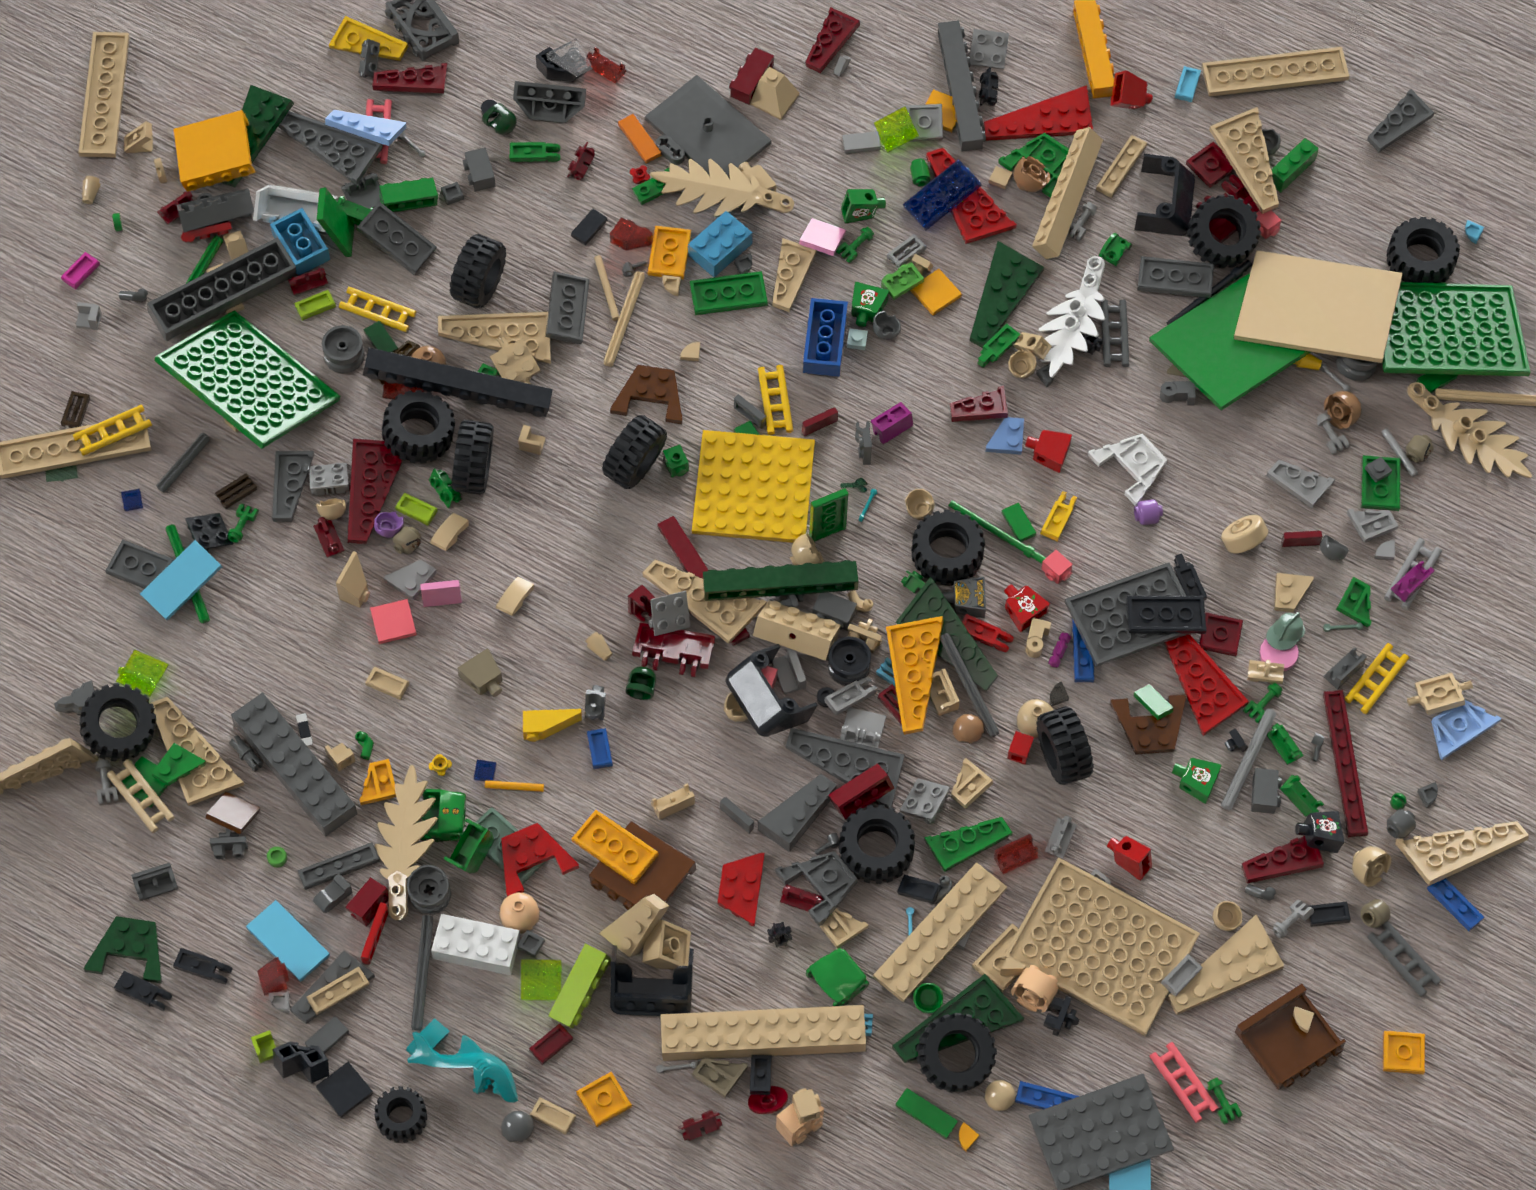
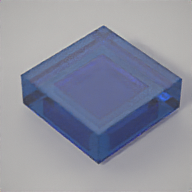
M140 489L121 492L124 511L143 508Z
M477 760L474 780L494 781L497 763Z

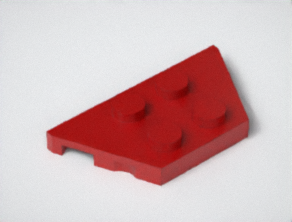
M763 852L724 864L718 895L719 906L730 910L733 915L738 918L741 917L754 927L765 857Z

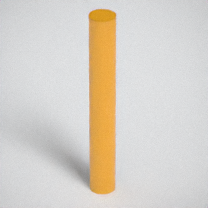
M485 780V788L544 792V784Z

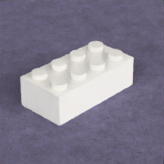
M441 914L431 949L432 958L434 960L511 976L518 950L517 945L520 942V932L512 928Z

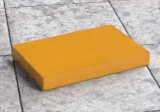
M655 226L648 276L662 277L666 275L681 277V280H684L691 230Z

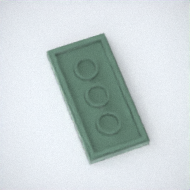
M491 807L475 823L492 832L494 843L486 856L504 871L501 838L519 830ZM545 862L518 873L517 875L522 885Z

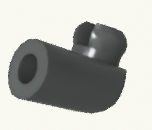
M139 289L138 292H119L120 300L143 302L147 299L148 295L145 289Z
M946 875L939 879L942 888L935 904L939 903L952 889V881Z
M1248 884L1245 893L1270 901L1274 899L1276 890L1272 887H1267L1264 890Z

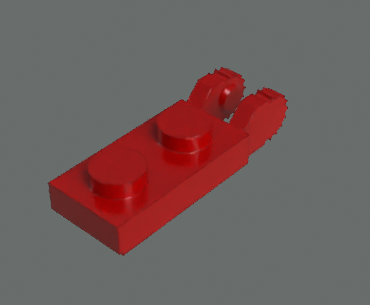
M228 221L183 232L180 238L183 242L188 243V241L192 242L198 236L200 239L211 237V233L217 232L218 235L229 233L228 230L232 229L231 223Z
M968 614L965 615L962 621L974 640L992 648L994 647L999 651L1008 652L1009 647L1005 643L998 641L997 638L999 637L1001 640L1011 643L1014 640L1011 634Z

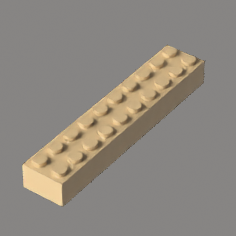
M864 1005L661 1014L663 1061L703 1058L751 1057V1055L783 1056L866 1052Z

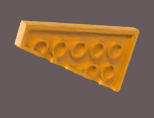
M943 616L886 627L904 735L922 732L924 729Z

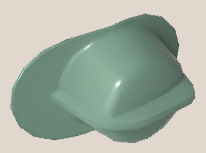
M1285 613L1281 615L1266 634L1268 644L1277 650H1288L1294 647L1305 634V627L1300 618V613Z

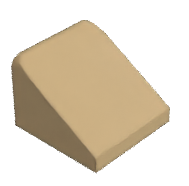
M1007 957L1001 968L1000 975H1021L1026 966L1011 957Z

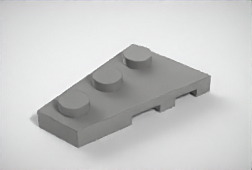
M1278 460L1266 475L1311 508L1314 507L1335 482L1333 478L1329 477L1327 479L1319 476V473L1301 470L1300 467Z

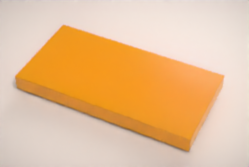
M598 810L592 813L571 838L573 843L634 885L659 855L658 851Z

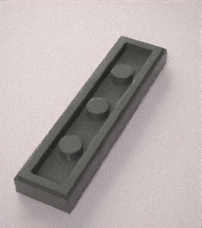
M371 842L297 871L304 889L307 890L333 880L337 874L343 876L380 861Z

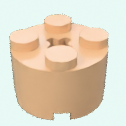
M1030 965L1029 968H1025L1011 989L1012 996L1015 994L1018 997L1016 1001L1026 1009L1037 1012L1040 1009L1042 1012H1045L1058 992V980L1053 975H1047L1040 971L1037 966Z

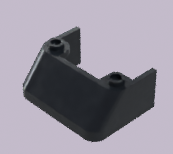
M1144 153L1141 172L1175 176L1172 203L1159 204L1156 214L1137 212L1134 230L1184 236L1187 234L1188 224L1191 220L1195 176L1174 157Z
M779 644L752 653L733 668L725 679L728 688L751 725L763 737H768L807 723L818 706L815 702L800 708L797 702L791 698L779 700L761 670L772 663L780 649Z
M613 945L611 958V1010L619 1015L641 1016L690 1013L694 949L690 948L688 966L677 967L673 971V979L633 978L632 968L628 964L617 963V945Z

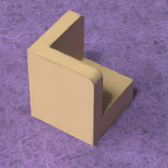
M523 425L518 440L519 450L541 455L545 437L531 434V426Z
M343 743L332 749L329 745L325 746L327 756L338 771L355 762L354 753L350 748L347 749Z

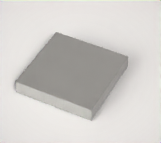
M942 104L906 105L907 141L943 140Z

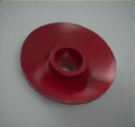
M771 1086L770 1095H750L748 1099L749 1109L757 1114L774 1113L786 1105L788 1094L781 1087Z

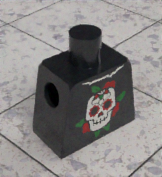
M1339 811L1310 813L1304 823H1297L1295 826L1296 835H1305L1308 847L1338 853L1344 844Z

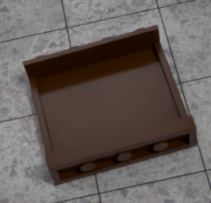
M630 821L625 830L658 851V857L635 885L599 861L589 874L591 886L597 891L602 890L607 893L611 900L615 902L618 900L627 910L644 897L655 894L667 903L688 874L693 875L697 870L696 862Z
M1303 984L1295 987L1238 1024L1235 1030L1237 1036L1278 1090L1282 1087H1285V1089L1290 1087L1299 1076L1301 1078L1307 1076L1311 1072V1068L1316 1065L1317 1067L1322 1066L1331 1055L1334 1057L1339 1055L1344 1050L1343 1047L1346 1042L1345 1039L1340 1041L1306 996L1307 989ZM1295 1006L1314 1013L1308 1033L1299 1028L1293 1017Z

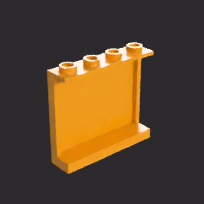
M243 110L173 129L180 182L186 192L256 173L251 163L246 128L249 123Z

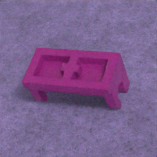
M902 402L896 404L871 420L874 434H879L880 442L884 445L913 426L912 413Z
M1424 561L1415 565L1391 588L1403 602L1424 585L1435 570L1432 567L1427 570L1423 567Z

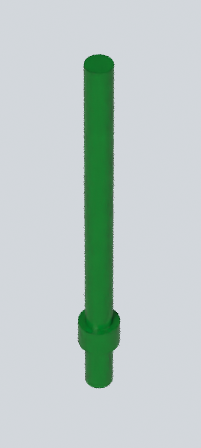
M951 500L948 506L950 508L960 511L963 516L965 514L969 515L971 521L975 520L984 529L1022 551L1026 557H1032L1041 564L1046 559L1045 556L1036 552L1034 547L1023 544L957 502Z

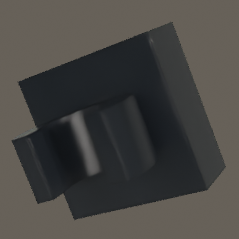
M1237 729L1231 730L1229 733L1232 739L1224 743L1230 752L1236 748H1239L1241 752L1246 751L1248 746Z

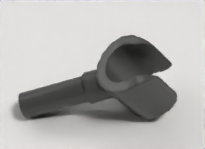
M646 261L636 264L626 262L622 269L623 275L625 277L633 275V269L647 265Z
M1315 733L1311 743L1316 745L1313 761L1316 762L1324 742V736Z
M837 833L827 836L828 843L815 850L816 855L827 848L839 846Z

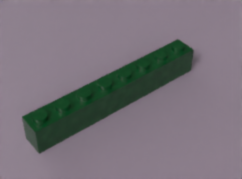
M850 560L834 563L826 561L819 564H786L777 567L769 565L762 568H729L720 571L711 569L703 572L705 601L858 590L859 583L857 563Z

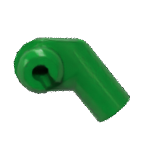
M359 731L356 733L355 739L363 748L360 757L369 760L374 742L367 733Z

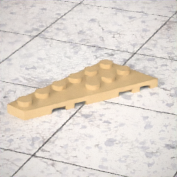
M654 560L642 572L643 577L666 595L686 591L689 613L728 644L762 611L767 603L765 600L755 598L705 601L702 578L696 577L695 574L690 572L685 573L677 570V567L658 560Z
M168 697L152 702L155 708L156 723L167 751L173 743H176L206 761L204 767L201 768L199 766L192 770L191 774L178 779L188 806L244 786V782L238 778L230 766L222 760L220 755L198 733L195 727L182 715V712Z

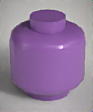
M1154 499L1139 501L1137 506L1134 507L1135 520L1139 521L1141 525L1158 523L1160 516H1163L1162 506L1158 505Z

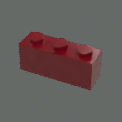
M756 47L752 53L747 55L746 63L744 66H740L736 79H732L729 85L730 97L750 105L759 80L769 67L773 68L774 55Z
M877 763L828 796L834 808L846 820L851 814H856V810L859 808L867 807L895 788L888 774Z

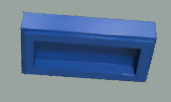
M606 728L587 731L593 769L613 766Z

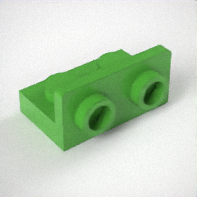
M911 262L900 266L893 274L884 276L881 280V288L889 290V295L895 300L923 283L924 277Z

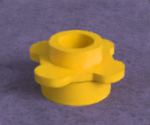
M437 754L432 762L429 763V769L437 772L438 776H444L445 771L452 767V762L447 760L442 754Z

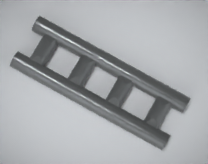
M1105 299L1103 302L1101 301V309L1105 316V320L1102 321L1104 367H1110L1111 361H1122L1123 367H1129L1126 300H1119V305H1108V300ZM1109 313H1120V321H1109ZM1109 329H1120L1121 337H1110ZM1110 345H1121L1122 354H1110Z
M1387 921L1382 925L1385 929L1384 932L1379 936L1372 932L1367 938L1422 997L1427 993L1423 988L1431 981L1438 985L1442 980ZM1390 936L1399 944L1392 951L1383 944ZM1404 951L1412 959L1405 966L1396 958ZM1417 966L1426 974L1419 981L1410 974Z

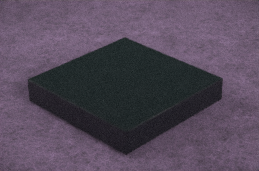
M349 1061L316 1085V1089L340 1118L373 1094L371 1088Z

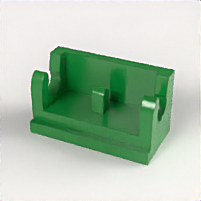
M340 196L337 202L355 225H359L373 209H368L348 201L343 196Z
M1291 775L1280 790L1305 817L1310 813L1319 812L1317 808L1323 806L1324 803L1321 800L1317 801L1300 783L1301 778L1298 775Z

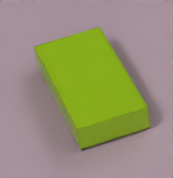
M329 290L294 303L302 321L336 307Z
M405 492L395 506L396 511L429 526L438 512L436 507Z

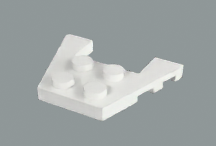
M1143 434L1088 452V457L1098 467L1114 457L1131 474L1137 483L1127 489L1124 495L1135 506L1141 501L1167 462V459Z

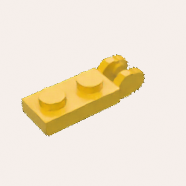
M1062 491L1058 501H1055L1040 532L1041 535L1057 542L1077 501V497L1073 496L1069 505L1063 504L1067 496V492Z

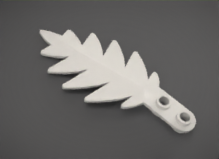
M1093 256L1089 258L1080 290L1065 295L1066 298L1073 299L1065 301L1047 312L1048 316H1063L1039 328L1040 332L1057 331L1044 338L1053 348L1049 350L1044 360L1040 359L1042 363L1051 362L1049 369L1051 378L1058 373L1063 364L1073 365L1074 355L1072 348L1083 352L1088 351L1086 341L1081 333L1098 337L1097 329L1089 317L1102 321L1105 320L1101 307L1095 301L1103 302L1105 300L1098 292L1105 268V262L1101 257Z

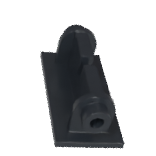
M991 67L980 76V106L985 102L990 106H994L997 103L998 91L994 89L998 88L999 76L996 72H991Z

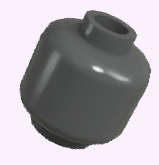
M1399 809L1387 819L1386 829L1394 838L1404 839L1416 828L1415 816L1408 810Z

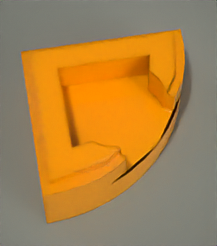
M963 1122L959 1130V1141L962 1149L966 1152L979 1138V1134Z

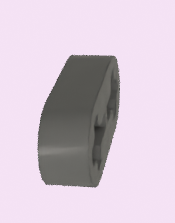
M662 135L658 137L656 146L661 151V155L674 165L683 163L685 159L684 150L669 136Z

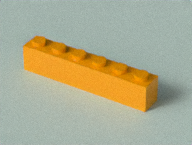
M1074 0L1073 14L1092 98L1111 97L1114 84V66L1109 60L1111 54L1110 49L1106 47L1107 35L1103 34V19L1099 17L1101 13L1100 5L1096 4V0Z

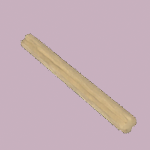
M635 272L604 358L605 366L612 367L615 362L645 278L643 272Z
M1442 388L1435 390V396L1440 400L1536 406V395Z

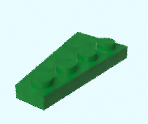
M1003 817L980 822L974 826L961 827L959 830L942 832L940 835L933 837L927 836L924 837V841L943 871L946 872L1012 836V831Z

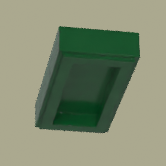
M380 321L363 329L375 349L392 353L398 349Z

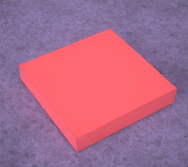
M408 599L370 608L379 644L417 635Z

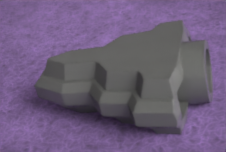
M92 680L82 683L81 687L74 689L71 695L62 697L55 702V710L63 713L75 712L77 715H81L85 701L95 691Z

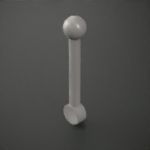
M405 132L399 135V139H404L418 152L420 157L425 156V151L420 150L406 137Z
M1325 364L1321 365L1320 369L1340 384L1344 391H1350L1349 385H1345L1328 370Z
M692 1061L688 1064L666 1067L658 1065L656 1071L662 1074L667 1070L689 1067L696 1069L699 1064L697 1061Z

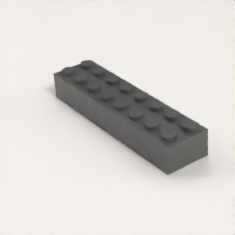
M277 237L148 302L147 312L167 342L236 305L296 276V266Z
M263 692L231 714L235 727L325 837L357 815L356 806Z

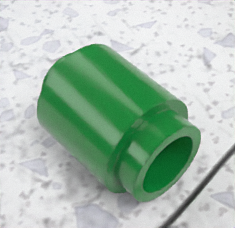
M922 158L913 160L910 166L912 182L919 187L926 186L931 180L928 164Z

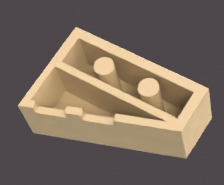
M655 894L644 897L599 934L613 945H617V948L628 957L635 956L641 952L644 942L659 920L662 919L669 905Z

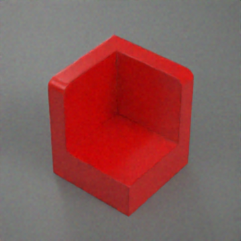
M1016 731L1007 759L1026 765L1034 737Z

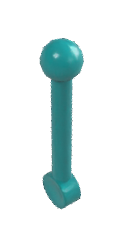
M874 488L870 490L871 495L859 516L858 521L860 522L863 521L873 497L877 494V490Z

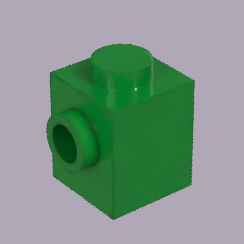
M680 444L663 450V461L672 478L683 476L689 472V462Z

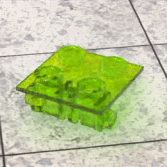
M906 106L874 122L881 138L880 141L887 153L919 137Z
M134 649L126 665L119 667L117 673L120 675L116 682L124 686L129 684L133 690L137 687L141 690L142 694L150 697L169 664Z
M521 959V1000H556L561 992L562 960Z

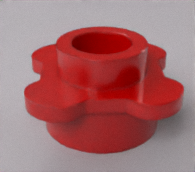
M644 165L630 170V175L633 176L635 184H642L650 179V175L647 174V167Z

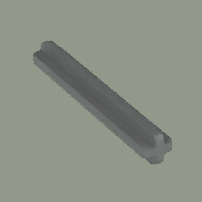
M201 433L157 483L156 486L161 492H165L210 441L207 434Z

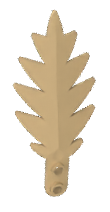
M692 159L688 161L689 173L672 163L669 165V172L650 173L651 177L666 184L662 194L684 190L676 202V206L692 202L704 195L694 209V214L705 211L722 200L723 202L714 214V217L721 216L725 211L731 212L742 204L744 206L741 212H746L755 204L780 211L781 213H788L794 207V201L791 197L760 187L755 176H751L749 182L745 175L732 163L728 165L730 179L712 159L708 160L709 175Z
M1419 382L1411 383L1408 386L1407 393L1409 397L1432 418L1433 430L1437 431L1440 426L1443 439L1450 452L1454 451L1458 439L1460 449L1467 464L1470 465L1476 451L1486 473L1491 472L1495 461L1498 468L1507 478L1511 476L1512 471L1527 478L1532 477L1530 471L1520 462L1528 454L1517 450L1504 449L1519 440L1518 436L1489 435L1506 425V422H1473L1488 411L1484 409L1454 410L1460 403L1443 405L1436 396L1432 395Z
M410 765L404 785L395 784V793L399 805L389 802L384 803L388 817L395 826L381 822L377 824L382 836L391 846L375 844V849L380 859L388 868H381L380 873L389 880V915L394 920H402L407 916V879L415 869L420 867L418 865L411 866L429 850L435 840L429 839L418 844L415 843L438 820L437 817H433L417 823L432 807L436 798L418 802L426 789L428 781L417 783L414 765Z

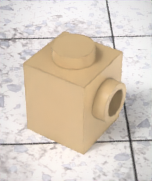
M800 1089L796 1091L792 1096V1102L800 1124L820 1118L819 1107L821 1102L818 1094L814 1095L813 1089Z

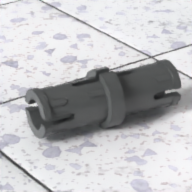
M235 736L236 742L231 739L229 744L238 752L239 758L242 761L245 760L254 772L258 771L259 769L256 764L261 768L263 762L253 753L254 750L243 742L240 736Z

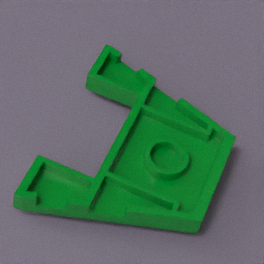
M1043 133L1027 142L1022 148L1011 151V154L1006 157L1002 156L998 164L1012 172L1022 157L1027 159L1029 156L1037 159L1045 166L1043 170L1046 174L1047 172L1050 174L1051 179L1042 189V193L1051 198L1069 148Z

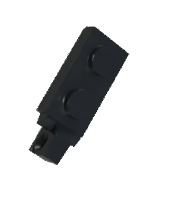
M1182 553L1175 555L1174 562L1176 566L1173 569L1186 596H1204V600H1207V595L1193 564L1190 562L1186 563Z

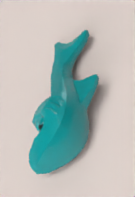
M418 1032L412 1033L416 1050L407 1059L408 1063L441 1068H473L476 1087L473 1089L474 1093L478 1095L484 1093L488 1089V1085L491 1084V1080H493L494 1094L500 1095L509 1103L518 1101L515 1082L508 1066L500 1058L484 1052L468 1036L462 1035L461 1046L457 1054L443 1055L433 1050L424 1036Z

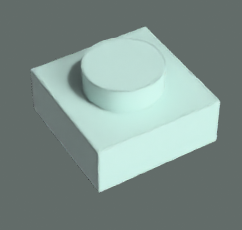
M849 328L847 348L865 350L868 331Z

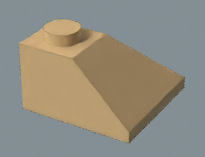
M769 67L759 80L750 105L781 120L799 96V92L784 74Z
M353 551L336 585L340 600L360 608L363 602L365 603L368 600L370 592L368 591L357 552Z
M659 920L644 942L642 962L661 969H676L679 966H688L691 932L667 921Z

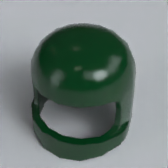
M498 103L484 113L482 122L488 127H493L497 134L507 135L514 130L517 118L502 103ZM493 112L499 113L494 120L488 122Z
M635 667L629 674L625 690L626 694L639 700L651 699L654 696L656 674L647 667Z

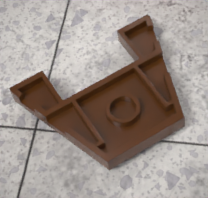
M637 365L610 408V414L627 416L631 399L668 405L665 422L682 425L683 419L675 370Z
M1186 694L1169 695L1168 702L1174 707L1173 712L1159 720L1153 715L1131 717L1128 698L1110 700V706L1114 709L1117 715L1116 718L1121 723L1135 755L1174 752Z

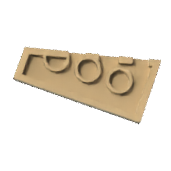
M782 238L772 302L773 307L790 312L817 250Z

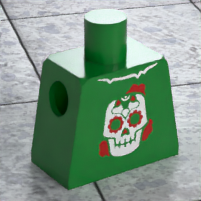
M847 189L841 206L844 223L874 218L877 209L886 207V201L884 197L877 198L873 189Z
M855 281L851 316L857 318L856 325L865 327L867 321L873 322L875 315L882 312L886 306L889 290Z
M1190 758L1187 767L1175 763L1171 774L1181 777L1179 785L1181 790L1206 804L1222 765Z

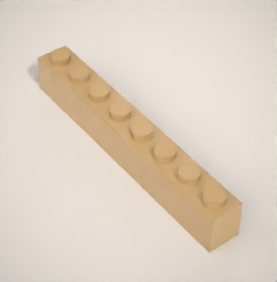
M1090 127L1076 131L1049 204L1046 207L1044 217L1041 220L1039 230L1035 236L1032 247L1045 259L1060 255L1103 139Z

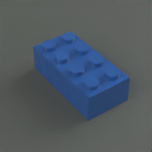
M811 298L803 373L840 377L847 318V301Z

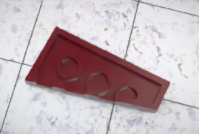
M832 7L828 11L829 15L827 19L825 18L823 28L818 33L817 41L812 46L805 62L806 67L820 74L860 26V20Z
M441 63V66L436 67L425 65V68L421 69L410 67L405 71L395 69L374 72L372 87L376 91L444 94L448 64Z
M1303 836L1299 839L1297 837L1290 840V843L1282 847H1275L1273 851L1267 854L1263 853L1243 862L1241 868L1246 882L1249 884L1323 868L1324 862L1319 849L1308 847L1306 838Z

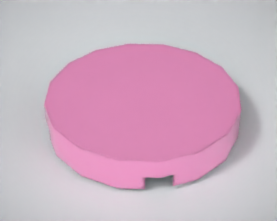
M1267 639L1261 644V661L1270 660L1271 663L1284 664V671L1292 668L1297 662L1299 653L1297 645L1288 650H1277L1268 644Z

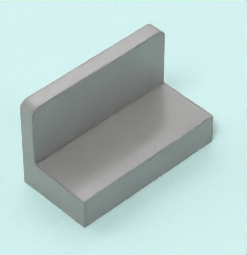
M787 648L786 656L772 661L774 668L778 669V680L784 694L806 688V678L795 650Z

